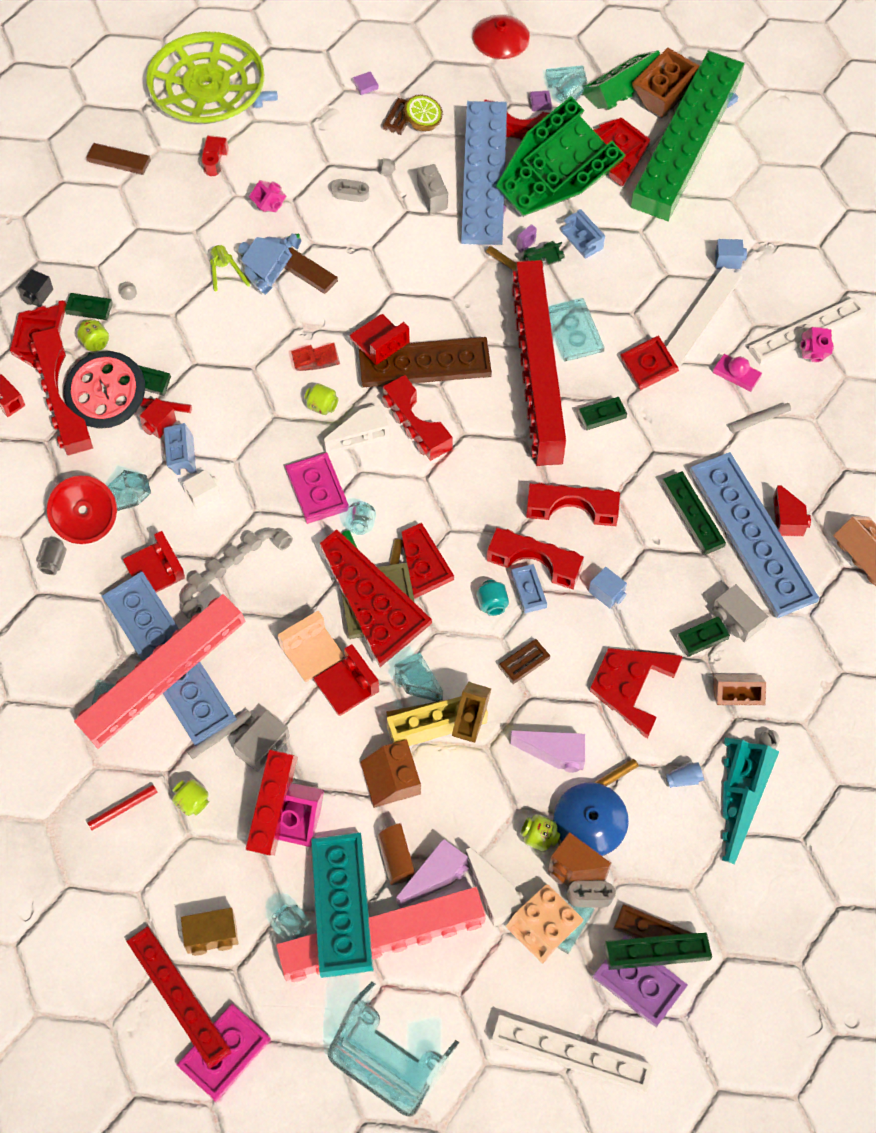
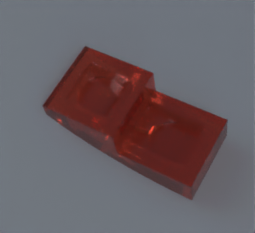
M334 342L315 349L312 345H308L291 351L296 371L318 370L341 364Z

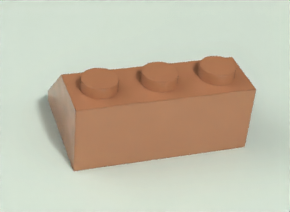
M853 516L833 536L838 540L837 545L853 557L852 562L858 568H863L868 574L867 579L876 586V523L870 517Z

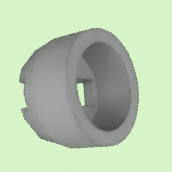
M383 158L381 174L391 175L394 173L395 162L391 159Z
M125 281L120 285L119 292L122 299L132 300L137 296L136 287L132 282Z
M773 730L764 731L759 738V744L768 745L774 749L778 747L780 742L778 733ZM769 735L772 737L774 744L771 743Z

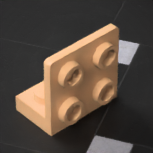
M319 610L278 634L281 649L305 682L345 658L341 649L325 629L324 618Z
M546 884L514 914L506 928L543 964L556 948L583 922V918Z

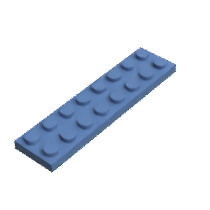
M467 101L461 244L503 245L504 195L496 188V185L505 171L507 102Z
M731 452L692 466L690 468L692 477L776 618L778 619L817 603L819 600L818 594Z
M143 572L102 595L141 660H146L151 656L156 647L165 644L171 639L173 633L179 629ZM198 662L163 693L195 746L237 720L201 662Z

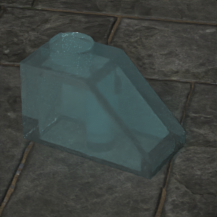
M124 470L108 485V488L115 497L117 511L138 506L151 494L147 475Z
M420 652L394 665L395 674L393 679L399 688L403 687L406 694L436 702L443 700V689Z

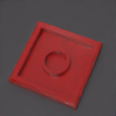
M659 335L620 354L622 361L640 391L679 372L677 364Z

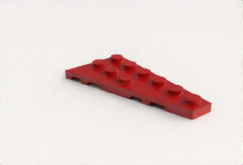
M337 529L320 542V548L379 667H382L432 624V619Z

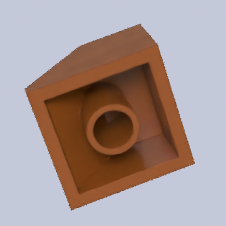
M407 739L382 746L360 762L374 808L421 795V782Z
M569 832L552 854L548 872L551 873L550 876L554 881L559 884L564 883L569 887L574 881H605L612 863Z

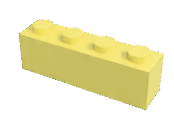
M461 696L387 717V729L391 742L396 743L407 739L409 746L452 734ZM486 710V713H485V716H484L482 725L487 723V718H488V711H487V710Z

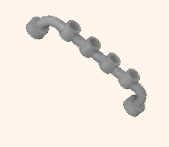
M274 529L264 530L258 535H255L253 532L246 534L243 538L245 544L238 549L234 545L230 546L225 552L226 559L222 562L213 559L207 565L208 572L201 576L199 573H195L189 578L191 585L182 594V604L184 606L182 612L184 615L191 619L195 614L201 613L203 606L196 599L191 600L192 595L196 592L204 591L209 582L215 578H221L233 564L241 563L246 554L250 551L258 550L266 539L273 538V544L283 551L292 544L293 537L285 530L279 532Z

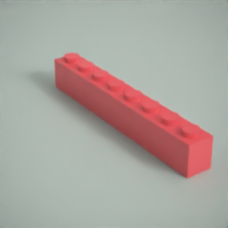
M224 594L219 598H214L208 604V607L201 613L195 614L185 627L176 630L171 639L165 644L156 647L151 656L146 660L140 661L127 676L120 678L110 691L101 694L90 708L81 711L77 719L74 720L76 725L99 749L246 621L242 612Z
M477 887L370 917L373 960L381 957L384 952L391 950L393 953L406 950L407 946L411 944L425 945L432 942V938L435 937L449 938L456 935L459 930L467 928V931H473L482 927V924L485 923L486 915ZM317 933L277 944L286 981H302L307 978L306 975L312 973L320 975Z

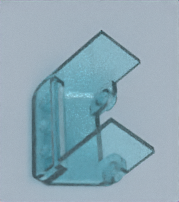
M371 981L351 1001L328 1049V1058L336 1068L400 1114L408 1117L414 1116L445 1072L460 1042L455 1039L443 1055L436 1051H427L419 1060L377 1030L380 1024V1015L374 1007L367 1003L376 985L375 982Z

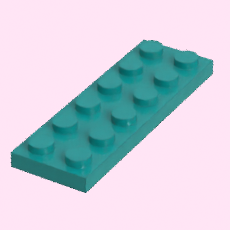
M360 832L311 839L320 978L372 972L374 968L362 834Z

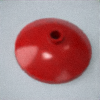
M505 14L486 17L473 30V43L477 50L485 56L494 59L516 57L526 50L530 41V33L527 26L521 20Z
M74 476L59 483L50 494L47 503V517L52 529L62 539L74 544H90L105 537L114 526L117 517V503L112 491L100 480L90 476ZM81 506H86L88 509L84 515L79 512Z

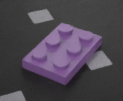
M624 935V937L621 940L629 938ZM606 959L593 975V979L655 1028L658 1027L688 986L687 983L663 965L609 970Z

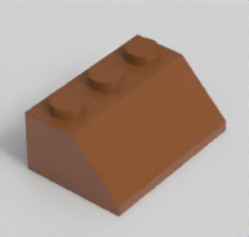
M667 47L633 82V87L646 109L663 118L685 95L700 66Z

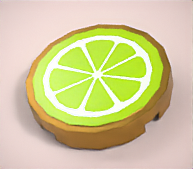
M421 94L414 95L407 100L403 115L407 123L412 124L414 129L432 131L441 123L443 111L435 99Z

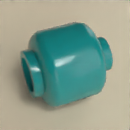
M487 580L482 583V586L476 592L481 611L489 616L502 614L509 605L506 587L501 582Z

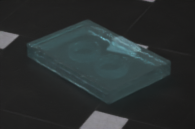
M584 298L548 307L552 335L564 362L605 351V346Z

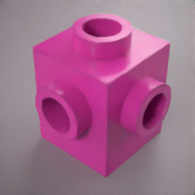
M262 180L258 181L249 195L257 207L264 212H277L287 196L281 190L282 187L278 183Z
M811 327L802 333L800 343L802 358L811 359L812 362H822L830 356L834 349L832 329Z

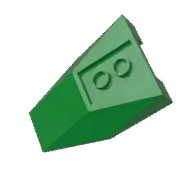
M572 96L527 132L496 185V188L523 217L582 194L620 164L625 157V154L613 141L606 144L582 118L585 110Z

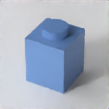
M718 239L715 249L716 269H722L723 267L727 269H741L743 261L747 259V248L743 246V239Z
M605 566L590 582L589 593L610 609L615 603L620 604L626 597L627 583Z

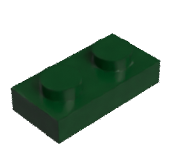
M70 293L65 312L66 315L107 321L113 302L111 298Z
M619 396L578 409V415L586 431L626 419L628 414Z
M718 616L678 633L676 639L686 656L690 657L729 640L730 634Z

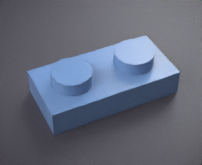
M534 564L512 569L511 575L524 613L547 608V601Z

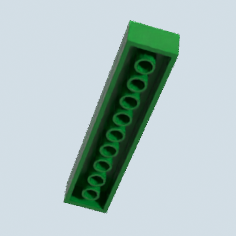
M709 50L707 51L633 192L632 209L669 222L731 97L742 79L744 62Z

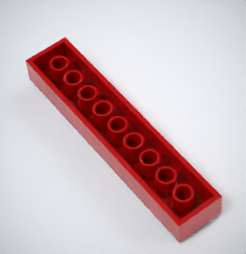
M542 260L519 261L516 263V270L512 271L513 284H511L512 297H515L513 309L514 314H517L515 324L516 331H519L518 348H521L520 366H523L524 369L522 371V383L526 386V389H524L525 402H528L526 415L527 420H530L529 439H532L533 442L531 444V456L536 458L537 466L563 465L566 434Z

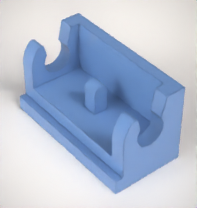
M582 209L577 210L576 213L564 220L567 225L561 228L562 234L585 259L604 248L605 235Z
M183 423L164 428L167 467H171L177 475H181L180 469L182 468L187 469V472L190 474L197 473L194 438L187 425Z

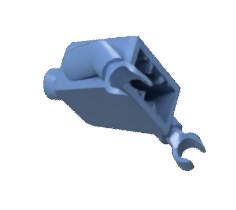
M292 233L290 237L285 238L256 237L251 245L246 242L240 244L238 252L244 255L241 260L245 265L244 273L264 295L273 288L271 286L291 258L292 254L288 248L293 246L295 249H299L302 240Z

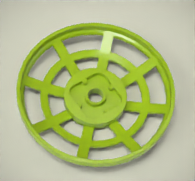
M205 31L181 36L164 45L152 58L148 66L146 78L150 96L162 111L183 121L210 123L229 119L250 107L263 89L265 74L260 55L249 43L231 34ZM214 42L212 52L188 55L183 48L194 43ZM222 43L237 47L245 52L247 56L238 62L231 56L220 53ZM174 51L178 53L181 60L170 69L168 74L157 70L158 66L167 56ZM200 59H210V63L195 65L193 62ZM218 60L228 62L233 67L226 70L218 65ZM251 61H254L258 69L259 83L248 84L244 67ZM186 65L189 69L183 78L175 76L183 66ZM239 72L242 84H231L230 77ZM154 77L166 81L168 98H157L154 91ZM172 83L183 85L185 92L174 95ZM256 90L244 104L237 108L233 106L241 100L246 91ZM229 91L239 92L230 102L224 99ZM190 98L196 101L197 104L195 108H192L180 101ZM217 102L221 106L213 109H204L206 103ZM174 103L181 109L192 112V115L181 114L165 105ZM224 110L227 111L226 113L215 116H200L201 114H212Z

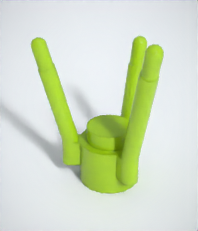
M223 245L213 247L210 252L212 256L210 264L212 267L214 291H218L216 266L225 267L229 262L246 286L249 287V281L233 260L232 255L228 254L226 247Z

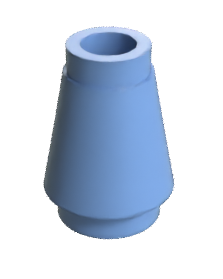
M690 761L666 774L670 788L699 785V782L704 781L699 762L692 763Z

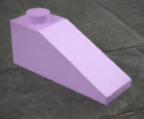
M534 731L511 732V745L553 767L565 769L566 772L570 773L584 769L585 734Z
M443 839L396 897L397 905L401 908L451 885L456 878L460 880L469 868L467 867L468 857Z

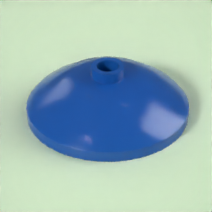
M581 783L571 787L561 796L554 811V821L557 824V832L560 833L559 840L561 842L570 832L601 856L614 851L627 834L629 817L623 800L611 788L599 783ZM589 813H596L597 819L591 820Z

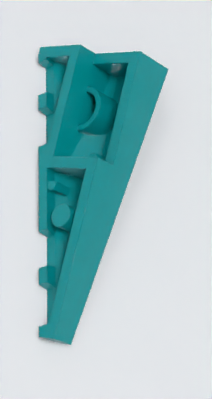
M725 737L724 745L727 746V758L724 759V766L727 767V780L723 781V818L726 820V832L722 833V839L725 841V856H722V861L735 865L779 751L768 745L748 743L742 739Z

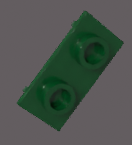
M551 241L539 249H536V247L524 250L519 260L536 261L545 258L547 265L561 262L565 258L563 250L559 251L563 243Z

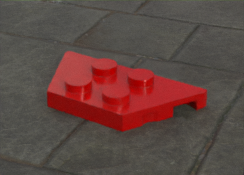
M65 300L58 301V305L48 308L44 305L33 311L28 310L19 313L10 348L13 356L37 370L35 361H38L39 358L38 355H33L30 343L34 342L32 333L58 327L60 333L65 315Z

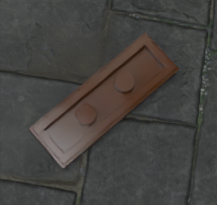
M93 143L86 157L87 162L141 175L145 174L151 161L150 155Z
M288 248L292 256L284 269L323 294H326L338 282L336 275L294 248Z
M625 904L622 905L613 928L633 938L692 934L690 931Z

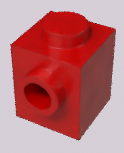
M158 398L139 415L142 429L148 435L153 434L159 439L164 435V428L172 426L177 421L174 409Z

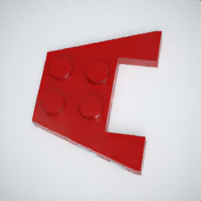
M620 117L600 124L599 128L594 129V131L606 144L613 141L625 154L622 162L609 171V177L622 187L648 148L650 138Z
M608 648L590 687V692L612 711L615 710L625 718L624 721L630 726L633 725L641 732L640 734L648 739L657 717L635 708V703L651 669L674 678L683 657L680 655Z

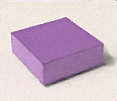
M371 71L353 77V83L361 95L379 89V84Z
M549 90L530 92L532 111L552 110Z
M531 224L517 235L516 249L521 253L536 242L537 228Z

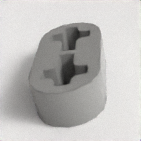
M337 179L331 184L332 195L336 199L365 202L370 197L369 186L365 182Z
M574 881L568 888L566 899L574 907L604 908L611 905L616 895V890L611 883L606 881Z

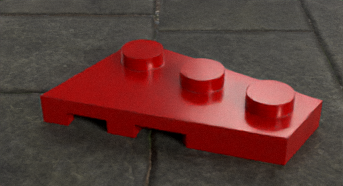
M422 522L401 532L414 599L454 580L453 572Z

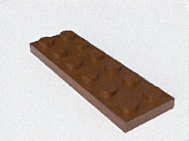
M487 337L408 343L377 365L359 349L362 388L385 386L404 375L412 384L492 377Z

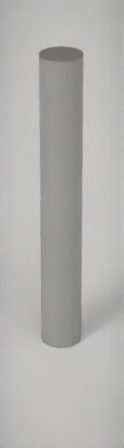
M786 403L731 424L729 426L730 431L735 433L792 410L791 405Z
M246 710L236 717L237 720L203 740L187 753L192 760L253 718L252 714Z

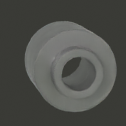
M52 539L44 543L38 561L39 571L47 575H56L57 571H60L67 552L63 542Z

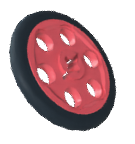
M99 351L81 359L69 372L64 385L66 406L76 415L83 418L88 427L98 429L111 428L129 420L137 412L145 394V379L138 364L130 357L114 351ZM105 365H113L111 373H102ZM85 374H93L92 381L88 383L82 382ZM122 376H129L130 381L126 385H120V378ZM100 380L102 381V383L104 384V386L107 387V392H106V393H107L109 399L107 398V396L105 395V393L102 392V387H103V386H102ZM82 394H89L90 399L86 403H80V396ZM125 396L127 397V402L122 406L116 405L117 398ZM100 405L107 406V410L103 415L96 414V409Z

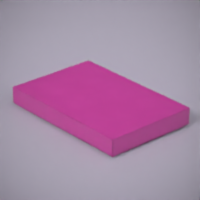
M327 452L285 465L286 472L307 524L350 510Z
M232 1003L213 1023L232 1053L209 1069L195 1046H193L176 1065L215 1102L221 1098L271 1041V1038Z

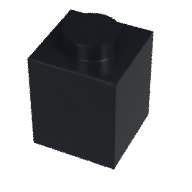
M33 269L29 271L18 286L21 299L26 304H33L37 307H41L54 290L50 277Z

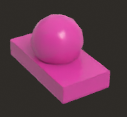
M723 354L713 370L714 374L752 392L762 376V372L750 367L749 361L745 357L738 356L732 358L726 354Z

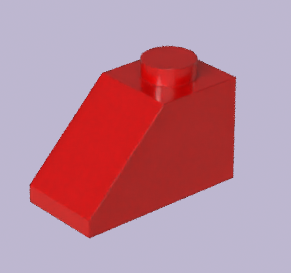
M777 485L773 495L775 526L782 536H804L807 528L811 526V515L807 514L806 505L782 485Z

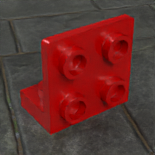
M380 314L350 334V340L377 365L410 343L409 326L405 322L395 326L384 314Z
M163 531L154 534L156 543L123 559L131 577L143 572L156 593L185 579L183 568Z
M353 644L344 648L345 658L341 662L314 677L315 684L338 716L345 714L379 692L378 678Z

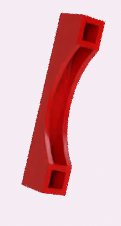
M58 327L32 333L34 342L30 343L33 355H38L39 358L38 361H35L38 373H43L44 375L41 384L44 393L48 392L50 396L46 398L49 411L54 410L55 416L51 417L54 429H59L60 435L57 436L60 449L65 448L67 456L94 449L85 420L69 409L59 394V373L66 353Z

